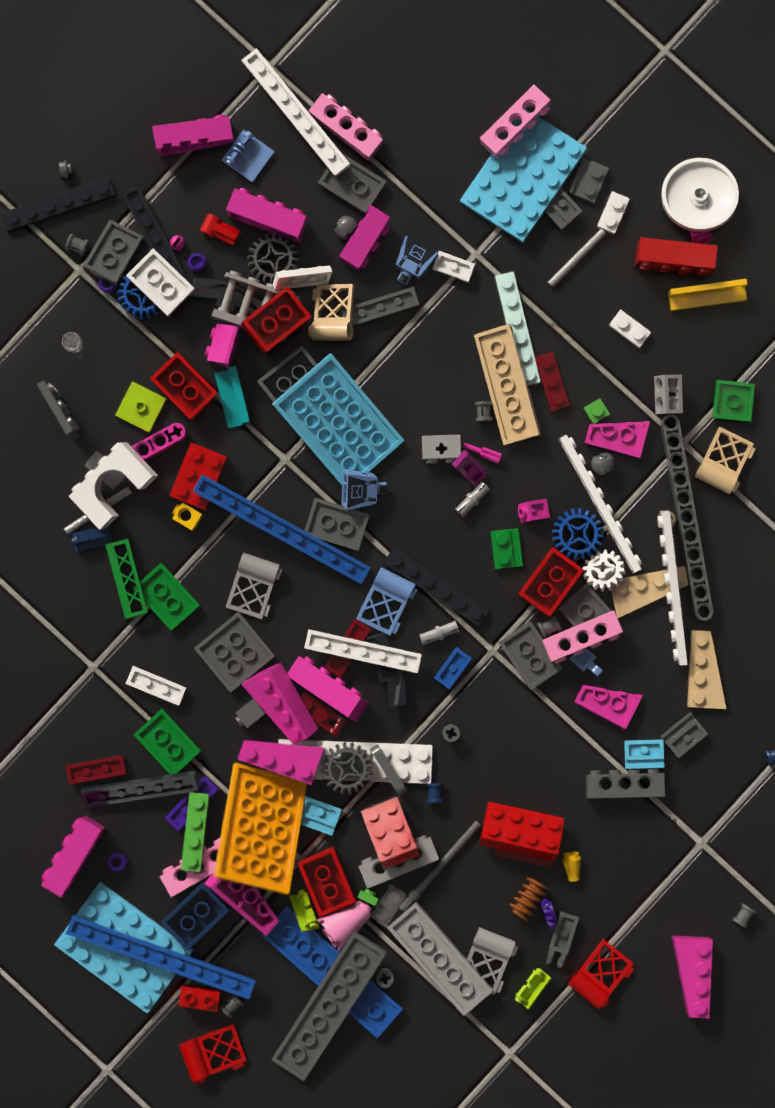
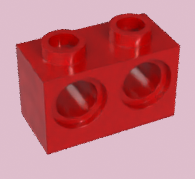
M183 984L181 986L178 1006L217 1012L221 989Z

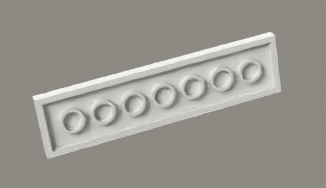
M279 739L278 742L293 744L289 739ZM302 740L294 744L324 747L314 779L324 780L323 777L328 775L327 772H321L322 769H327V766H323L322 762L329 761L324 755L327 754L331 757L332 754L329 752V749L332 748L336 752V744L340 746V749L343 748V742ZM346 742L347 748H350L351 742ZM353 742V749L356 750L357 746L360 745L361 749L359 752L362 753L364 750H367L364 757L371 756V760L366 761L367 764H373V767L367 768V771H372L373 775H366L371 782H390L370 751V748L378 744L403 783H431L432 745ZM343 752L335 758L344 762L349 760L352 753ZM357 756L354 761V767L363 773V763ZM353 759L347 765L340 764L344 768L342 777H344L345 773L348 774V771L349 773L354 772L350 768ZM332 763V775L338 780L341 770ZM348 775L344 780L358 781L359 778L353 775Z

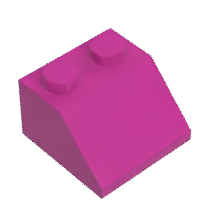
M217 324L216 328H212L210 339H213L211 347L207 346L205 352L208 363L226 368L231 367L240 336V330L237 326Z

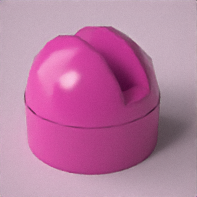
M177 235L171 238L170 246L174 251L179 252L185 248L186 243L183 237ZM178 238L181 239V240L179 241V243L177 244V246L175 247L174 244L176 243V241L178 240Z

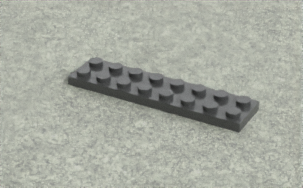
M354 931L276 1051L272 1061L304 1081L387 951Z

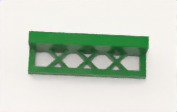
M128 539L106 544L125 620L148 613ZM126 545L127 552L124 558L116 554L115 546ZM127 555L129 556L130 562L125 560ZM117 558L122 560L120 564H118ZM123 562L131 565L132 571L129 576L122 574L120 571ZM122 576L127 579L125 583L123 582ZM129 580L137 586L134 595L125 590ZM127 595L132 597L130 602L128 601ZM133 599L141 602L142 611L131 612L130 604Z

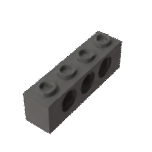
M648 769V773H640V770H628V773L622 774L621 770H609V774H602L601 770H592L590 774H585L586 798L665 797L664 773H659V769ZM606 778L609 779L611 782L610 787L602 789L601 781ZM623 778H628L630 781V785L626 789H622L620 786V781ZM642 778L649 780L647 788L643 789L640 787L639 782Z

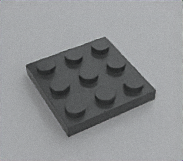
M44 380L38 383L39 389L66 435L73 440L80 437L78 433L80 428L76 421L68 416L71 412L66 404L59 400L61 395L56 387L51 385V383L47 384Z
M239 612L194 648L230 693L275 657Z

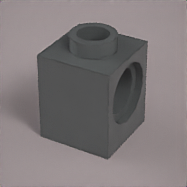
M253 698L236 712L237 717L235 719L241 727L245 725L248 728L264 716L266 712Z

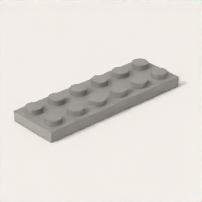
M417 902L387 927L463 1016L493 991L491 986Z

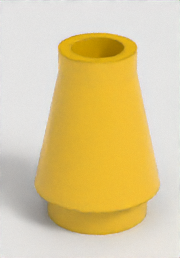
M564 853L562 861L568 881L580 880L581 857L579 853Z

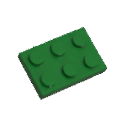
M162 563L140 581L145 603L171 631L200 606Z
M163 708L134 734L169 774L178 773L201 752L197 745Z

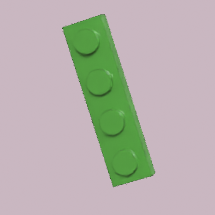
M191 792L189 794L181 870L201 872L209 794Z

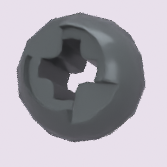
M343 216L336 223L337 227L334 230L339 238L349 240L354 235L358 225L354 218Z
M605 452L594 456L591 460L592 470L598 475H606V472L613 471L615 468L614 457L610 453Z

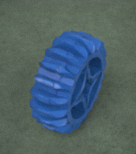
M123 276V280L126 283H119V286L124 289L117 291L119 295H123L118 298L119 302H124L121 305L122 309L127 308V314L133 311V318H136L138 313H140L141 320L144 319V314H147L148 319H151V312L157 316L158 312L156 309L159 307L153 304L145 308L149 298L144 295L142 300L139 294L142 291L138 287L129 290L133 282ZM128 296L138 298L140 307L133 306L129 302Z
M581 508L578 509V514H575V510L571 509V516L565 511L563 513L565 519L561 516L558 517L561 524L554 523L558 530H552V534H558V537L552 538V541H559L555 548L557 549L562 546L563 549L560 553L563 554L567 551V558H570L572 553L574 554V560H577L578 554H580L582 560L585 559L584 553L591 557V549L594 552L598 551L595 544L598 546L602 545L597 539L604 538V535L598 534V532L603 531V527H596L601 521L598 520L594 523L593 519L596 515L593 514L590 518L587 517L589 515L588 510L582 515ZM582 519L585 522L580 527H575L568 521ZM589 525L593 530L592 542L585 535ZM564 526L570 533V539L566 544L562 537ZM584 527L581 534L583 539L578 537L571 542L574 538L573 530L578 531ZM577 541L587 546L583 550H574L570 547Z

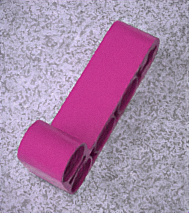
M174 423L131 447L144 461H147L183 441L187 436V431L182 424ZM175 428H178L179 430L182 429V431L180 432L181 436H171L173 441L170 442V439L166 435V433L168 432L169 435H172L175 433ZM165 437V445L157 446V438ZM142 446L149 448V452L145 456L139 453Z

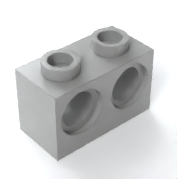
M682 375L654 376L655 414L683 413Z

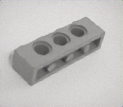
M423 835L415 839L417 848L422 852L419 858L405 861L400 866L390 867L383 873L375 871V865L380 863L379 858L373 860L372 857L362 860L359 869L367 889L439 860L431 837L426 838Z

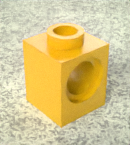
M183 502L181 505L177 504L172 512L174 515L172 519L192 531L195 530L203 517L201 513ZM184 511H190V520L183 521L181 514Z

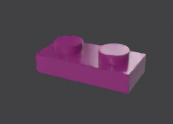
M465 450L452 463L474 487L488 474Z

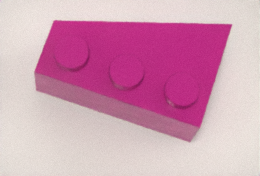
M372 205L367 209L369 210L367 215L360 221L359 227L339 256L340 260L357 271H360L361 268L365 269L370 261L369 255L371 252L375 253L381 244L378 241L382 236L386 237L391 229L389 227L390 217Z

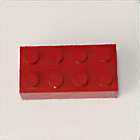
M641 237L637 243L635 267H639V270L650 271V268L658 269V272L669 273V270L677 271V274L688 275L689 272L696 273L698 277H707V274L710 275L715 269L717 246Z
M488 802L479 845L555 861L559 852L564 818Z

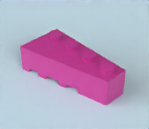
M218 115L211 119L202 118L195 121L152 126L156 149L160 157L234 143L229 116L225 117V115Z
M299 656L287 673L288 677L348 718L357 721L369 703L360 697L362 693L353 687L349 690L345 687L347 683L338 677L335 680L329 676L331 672L321 667L320 670L314 666L316 662L307 656L305 659Z
M281 663L252 675L241 684L293 744L307 739L318 730L317 725Z
M245 740L238 760L311 785L324 747Z
M214 873L204 883L264 935L267 936L279 920L256 887L214 878Z
M671 936L687 1015L695 1018H709L713 940L710 937Z

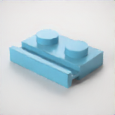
M663 740L624 741L625 769L664 768Z
M305 796L300 824L332 836L342 809Z

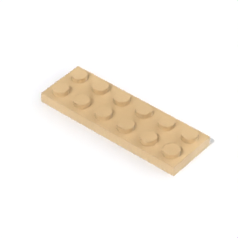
M507 324L475 334L477 349L503 445L541 435L512 325Z

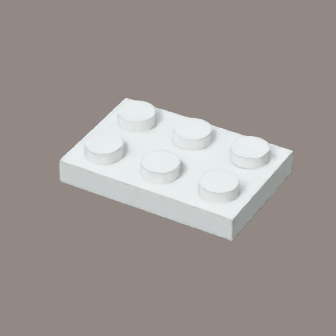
M154 249L126 275L167 316L195 290Z

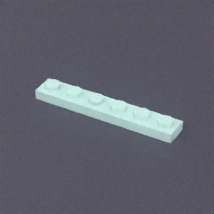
M514 272L497 275L495 280L506 325H512L528 386L539 384L540 378Z

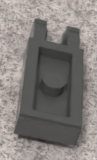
M560 911L558 923L549 945L546 964L550 965L553 960L554 951L561 952L557 961V967L562 968L566 954L568 955L579 917Z

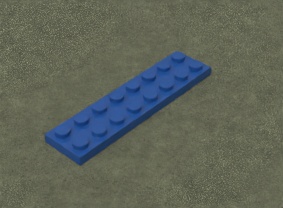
M286 906L277 916L279 921L266 936L262 933L261 936L319 986L340 952L317 931L301 932L295 912ZM369 979L348 1013L378 1038L403 1008Z

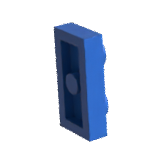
M456 647L434 679L450 689L472 658Z

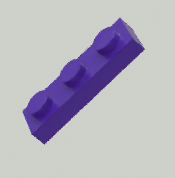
M204 776L198 782L199 791L191 793L209 794L210 800L219 789ZM190 792L165 817L177 831H180L186 825Z

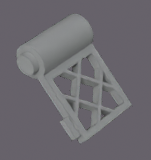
M243 553L226 608L263 619V616L267 617L271 606L267 603L275 579L279 580L282 569H279L280 565ZM240 576L248 578L251 586L241 590L238 584ZM260 583L269 585L267 593L259 596L255 586ZM253 588L257 598L247 602L243 592ZM241 594L245 604L239 607L232 605L233 597ZM259 600L262 606L260 614L253 612L249 604Z
M479 927L467 960L471 961L472 966L476 970L478 966L487 963L490 973L482 977H493L495 983L490 994L495 995L496 992L500 993L504 983L501 977L510 956H515L518 946L511 939ZM474 951L482 953L485 960L475 964L472 959ZM495 959L502 961L501 968L493 971L489 962Z

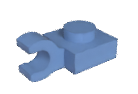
M586 647L583 648V653L570 657L569 660L583 672L588 668L598 677L603 671L593 662L596 656Z

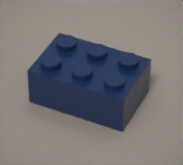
M205 880L160 922L186 950H189L231 909L223 899L204 884Z

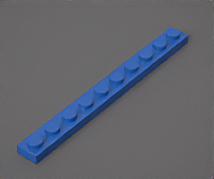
M201 475L192 491L359 584H362L371 568L204 475Z
M75 915L72 916L66 932L67 935L246 999L250 998L256 981L255 979Z

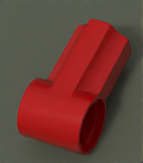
M209 213L199 230L211 238L216 237L232 246L238 240L241 232Z

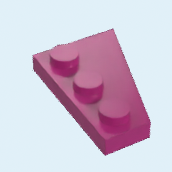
M650 421L590 424L584 444L640 458Z
M583 685L574 703L625 730L643 695Z

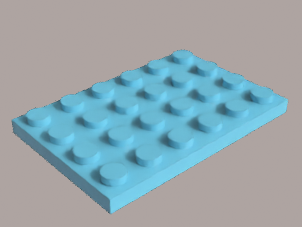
M540 117L536 120L537 123L533 128L527 129L522 133L523 137L517 143L513 142L509 146L510 149L504 156L500 155L496 159L491 154L460 199V203L524 243L587 150V147ZM514 120L512 125L520 126L522 122L520 120ZM505 134L501 140L507 139L508 135Z
M331 353L272 403L341 485L343 469L369 472L404 441Z
M99 882L75 915L190 956L193 951L192 948L186 950L169 931L102 882ZM69 925L54 944L146 1013L150 1011L176 975L174 972L67 935L66 932Z

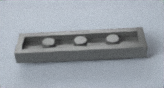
M414 287L353 305L352 326L419 306ZM341 309L342 316L346 317L347 309Z

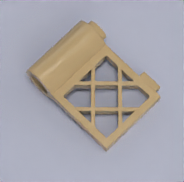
M353 284L317 285V289H313L312 300L315 301L314 322L308 329L309 337L313 341H350L352 339V311L355 287ZM322 290H330L333 293L326 301L321 298ZM342 290H349L348 296L343 301L337 296ZM336 297L341 303L332 310L328 304ZM344 306L347 309V316L338 317L336 313ZM327 307L331 313L325 318H320V311Z
M719 427L697 470L695 478L728 494L731 491L735 493L740 483L737 479L746 459H751L755 448L752 447L754 443ZM720 433L728 436L729 444L720 445L718 440ZM742 443L748 447L744 453L738 454L735 444ZM731 446L735 456L725 459L722 449ZM719 450L722 460L715 462L709 459L711 452ZM736 458L738 463L737 470L730 469L726 461Z

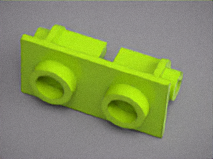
M305 889L298 891L296 895L289 896L301 932L319 928L318 920L315 918L308 897L309 894Z
M540 968L533 970V973L527 980V985H523L518 994L516 993L517 997L515 1000L523 1004L527 1009H530L552 978Z

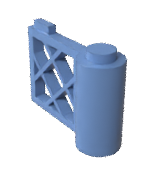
M381 567L356 619L388 635H391V633L396 634L401 624L397 621L408 599H413L417 591L414 588L415 584ZM374 590L382 593L384 601L376 604L373 603L371 596ZM396 600L402 604L399 610L391 612L388 602ZM385 603L388 614L378 617L375 606ZM373 608L376 618L367 620L361 616L364 610ZM390 616L392 622L390 629L382 627L379 619Z

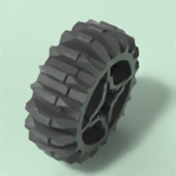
M273 233V239H270L269 234H265V241L262 237H259L260 244L253 242V246L256 249H249V252L254 255L247 257L248 260L253 261L248 263V266L251 268L255 267L251 270V273L256 274L258 272L256 276L258 280L263 276L264 284H266L268 279H270V284H273L276 272H280L279 264L285 261V259L289 258V262L284 270L298 269L293 264L299 263L298 258H293L298 255V251H292L296 247L295 244L288 246L291 240L288 238L283 242L284 236L280 235L279 239H277L276 233ZM273 245L283 247L287 253L276 252ZM267 246V255L258 260L259 253ZM271 251L273 252L275 258H278V260L276 259L275 262L276 268L274 267V264L271 260L268 261V259H271ZM259 266H271L274 274L263 271Z
M343 742L342 749L336 744V752L332 748L329 749V752L332 754L331 757L327 754L324 755L329 761L322 762V765L327 766V769H322L321 772L328 773L323 779L327 780L330 778L331 781L327 786L330 787L334 783L336 786L333 791L335 792L340 787L342 788L341 794H344L345 789H348L349 795L352 794L351 788H354L358 793V785L362 788L366 787L363 780L370 782L366 775H373L372 771H367V768L373 767V764H367L366 762L371 760V756L365 758L364 755L367 753V750L360 753V745L357 746L356 750L353 749V742H351L350 748H347L346 742ZM351 752L352 755L347 761L343 762L335 758L340 753ZM357 756L363 763V773L354 767V761ZM353 759L350 768L354 772L349 773L348 771V774L345 773L344 777H342L344 768L340 764L347 765ZM332 763L341 770L338 780L332 775ZM348 775L359 778L355 783L342 784Z

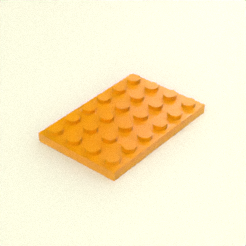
M239 763L233 764L214 878L285 895L289 894L307 783Z

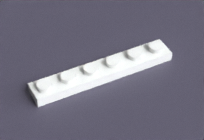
M309 629L304 647L305 649L418 673L422 655Z

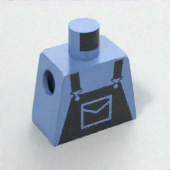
M405 236L396 262V268L401 270L397 280L405 285L408 284L411 277L419 280L435 261L438 252Z
M343 469L342 505L347 510L376 504L377 494L387 493L386 482H378L377 477L373 473Z

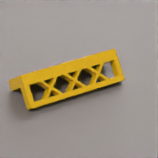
M747 279L670 289L668 292L670 310L676 311L746 301L745 286L747 285Z

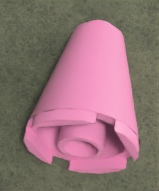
M359 900L319 918L317 923L324 926L322 932L335 948L338 945L337 951H341L354 931L358 932L371 917L370 912L372 909L366 901L362 903Z

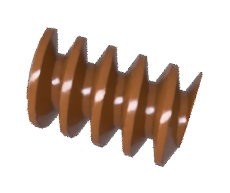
M527 877L529 885H522L525 892L519 890L518 893L521 898L514 897L517 904L510 903V907L516 915L529 921L526 914H533L530 908H537L534 901L541 902L538 895L545 896L546 893L543 891V888H548L537 880Z

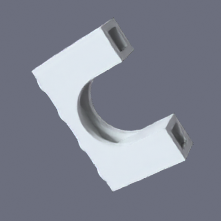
M127 442L115 444L111 448L112 452L108 456L101 458L98 462L99 466L95 470H90L85 475L86 479L82 483L76 484L72 488L73 492L69 495L99 530L106 529L119 516L104 500L101 493V483L107 473L112 470L124 473L139 490L145 489L158 476Z

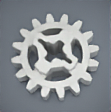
M604 550L603 554L597 551V556L592 555L590 561L585 560L587 566L583 567L585 572L583 575L589 586L593 584L594 590L600 587L601 591L604 592L605 587H608L610 591L612 590V585L618 587L617 581H623L621 575L625 574L623 569L625 566L620 556L615 557L613 551L608 554L607 550Z

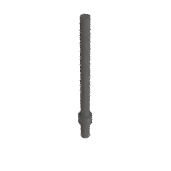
M475 821L421 883L408 893L409 896L399 906L401 910L405 912L414 901L417 902L421 897L420 894L482 826Z

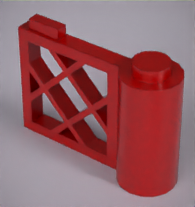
M602 939L581 968L572 976L568 985L597 1009L602 1007L604 1009L610 1002L609 996L623 977L628 978L634 970L632 968L634 963L606 940ZM604 945L610 950L611 958L600 959L599 951ZM622 959L627 965L622 971H615L614 960ZM611 960L612 972L602 973L601 961ZM590 962H598L599 973L591 974L586 970ZM613 974V983L609 988L603 984L602 975Z
M234 1024L179 1044L192 1082L196 1081L197 1084L207 1081L208 1076L232 1067L235 1070L243 1067V1062L247 1061ZM231 1030L234 1036L230 1044L220 1040L223 1032ZM207 1038L216 1040L213 1050L206 1049L202 1040ZM219 1042L229 1046L225 1057L215 1053ZM231 1048L239 1051L240 1059L233 1061L227 1058ZM206 1051L209 1052V1053H211V1055H210L209 1058H208V1055H207ZM216 1055L222 1058L223 1061L220 1067L212 1069L210 1061L212 1056Z

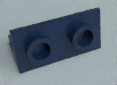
M109 526L101 530L93 528L71 533L75 552L113 543Z

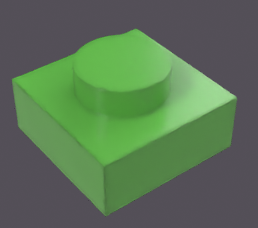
M600 398L583 408L592 424L610 415Z
M365 889L364 892L360 890L357 896L374 906L378 901V898L375 897L376 893Z

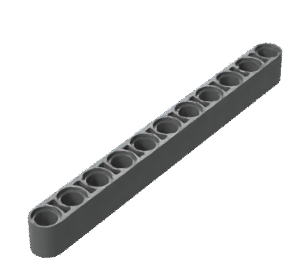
M668 414L661 420L660 427L693 613L697 620L706 621L712 617L713 607L681 427L678 417ZM666 419L674 421V428L666 427ZM669 438L677 439V447L669 445ZM674 456L681 459L680 466L673 465L672 458ZM677 475L684 477L685 482L683 485L676 483L675 477ZM680 494H685L688 497L686 504L679 502ZM683 513L691 515L689 523L682 520ZM688 531L692 532L695 536L692 542L687 541L685 538V534ZM691 550L696 551L698 554L696 561L689 558ZM694 569H698L701 572L699 580L694 579L692 576ZM697 588H702L705 592L702 599L698 598L695 594ZM701 607H705L708 610V615L705 618L699 615Z

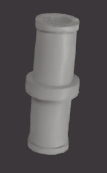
M480 482L471 493L466 495L467 498L455 508L457 513L465 517L474 506L479 504L478 501L490 490L487 485L484 486V483Z
M453 621L441 627L439 625L435 626V629L419 634L424 646L438 639L440 641L444 640V637L456 632L458 633L459 629L456 621Z

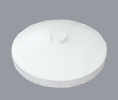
M693 158L679 163L668 173L663 183L661 197L666 214L675 224L689 231L706 232L719 228L732 217L737 207L739 190L733 174L724 165L707 158Z

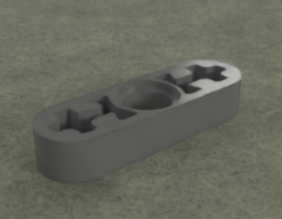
M376 744L370 748V751L398 795L401 796L408 790L380 746Z

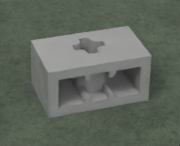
M460 435L422 436V460H426L427 464L438 463V460H446V463H453L461 454ZM439 445H443V448H447V450H445L443 454H440L439 451H436V449L439 448Z

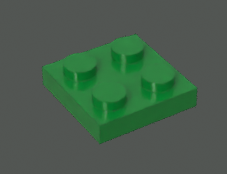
M716 380L712 418L751 422L755 384Z

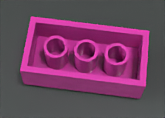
M234 188L226 209L228 217L266 232L276 233L279 237L283 235L285 239L289 238L291 241L300 244L307 226V217L303 211L295 208L292 211L287 209L283 203L275 202L274 204L262 195L256 197L250 195L251 192L246 189L240 188L237 190Z
M88 816L76 819L71 827L74 831L71 835L66 836L61 844L64 848L62 851L57 852L51 861L53 863L52 868L47 869L41 877L43 880L41 886L60 897L64 896L106 827Z

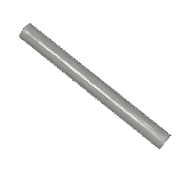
M601 228L548 281V284L554 287L606 235V232Z
M126 487L106 500V502L113 506L132 492L129 487ZM85 514L65 527L64 530L69 535L90 521V519Z

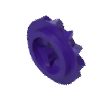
M547 898L541 900V906L549 928L554 929L556 928L555 924L558 923L551 901L548 902Z

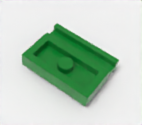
M518 528L490 531L495 570L523 566Z

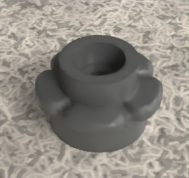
M64 160L65 162H59L60 178L66 177L68 179V175H72L71 164H67L66 160Z

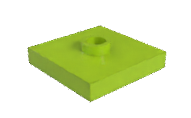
M132 381L115 416L150 433L167 399Z

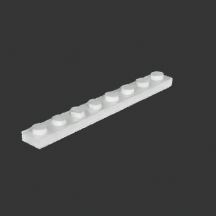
M257 48L242 59L243 64L332 174L337 177L347 169L350 163Z
M567 435L559 439L561 446L632 573L641 570L640 565L642 563L637 554L633 555L630 550L632 545L629 539H624L621 533L623 531L622 526L618 521H614L612 508L609 504L605 505L602 499L604 498L603 492L599 487H595L593 474L585 469L584 465L586 462L583 456L576 453L574 448L577 446L572 437L568 438Z
M666 510L660 511V516H657L658 527L662 528L663 534L660 535V545L664 547L665 554H662V563L667 568V573L664 574L665 585L669 586L666 598L667 603L671 604V611L668 612L669 622L673 623L674 629L671 630V640L675 642L676 649H673V658L679 665H687L670 512Z

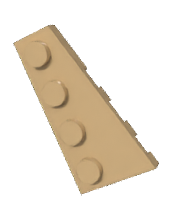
M685 566L676 568L679 589L689 585ZM667 570L623 578V581H617L618 587L612 585L611 594L616 617L619 618L666 596V593L669 592V586L665 585L664 574L667 573Z
M691 630L687 707L726 709L711 631Z

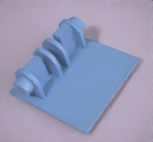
M243 130L221 161L253 182L274 151L253 137L254 135L251 132Z

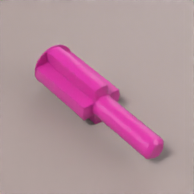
M467 443L463 445L464 449L478 453L481 458L497 464L502 456V453L485 447L481 449Z

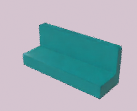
M228 367L229 370L215 373L228 428L250 424L237 367Z

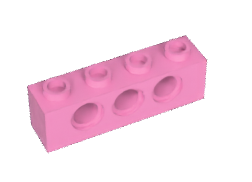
M533 85L480 137L481 144L496 159L500 155L504 156L509 151V146L513 142L517 143L523 137L522 133L525 130L533 128L537 123L536 120L541 115L544 116L549 112L551 106L550 99ZM532 106L535 108V111L528 113L525 109ZM520 120L522 123L520 126H513L512 122ZM501 133H506L508 138L501 140L498 136Z
M322 93L309 109V114L318 123L369 161L383 144L382 135L375 129L371 131L367 128V123L361 118H354L348 108L345 106L341 108L337 105L336 99L328 94L326 96ZM330 110L337 112L334 118H329L326 114ZM350 122L352 127L346 130L342 128V124ZM364 133L367 135V139L359 141L356 138L357 135Z
M613 610L541 641L550 662L555 661L557 664L566 660V655L572 653L573 656L583 653V648L590 646L593 649L602 645V640L607 638L609 641L620 637L619 633L623 631ZM598 625L605 627V634L603 636H598L595 632ZM581 632L586 633L588 636V640L584 644L580 643L577 638ZM562 640H567L570 643V648L567 651H563L560 648Z
M221 837L213 841L214 846L209 849L206 846L204 847L202 861L204 869L201 872L186 871L187 878L180 880L177 877V872L181 870L182 860L179 861V866L174 868L171 865L162 870L164 874L160 878L171 897L214 873L217 861L212 860L211 852L219 850Z

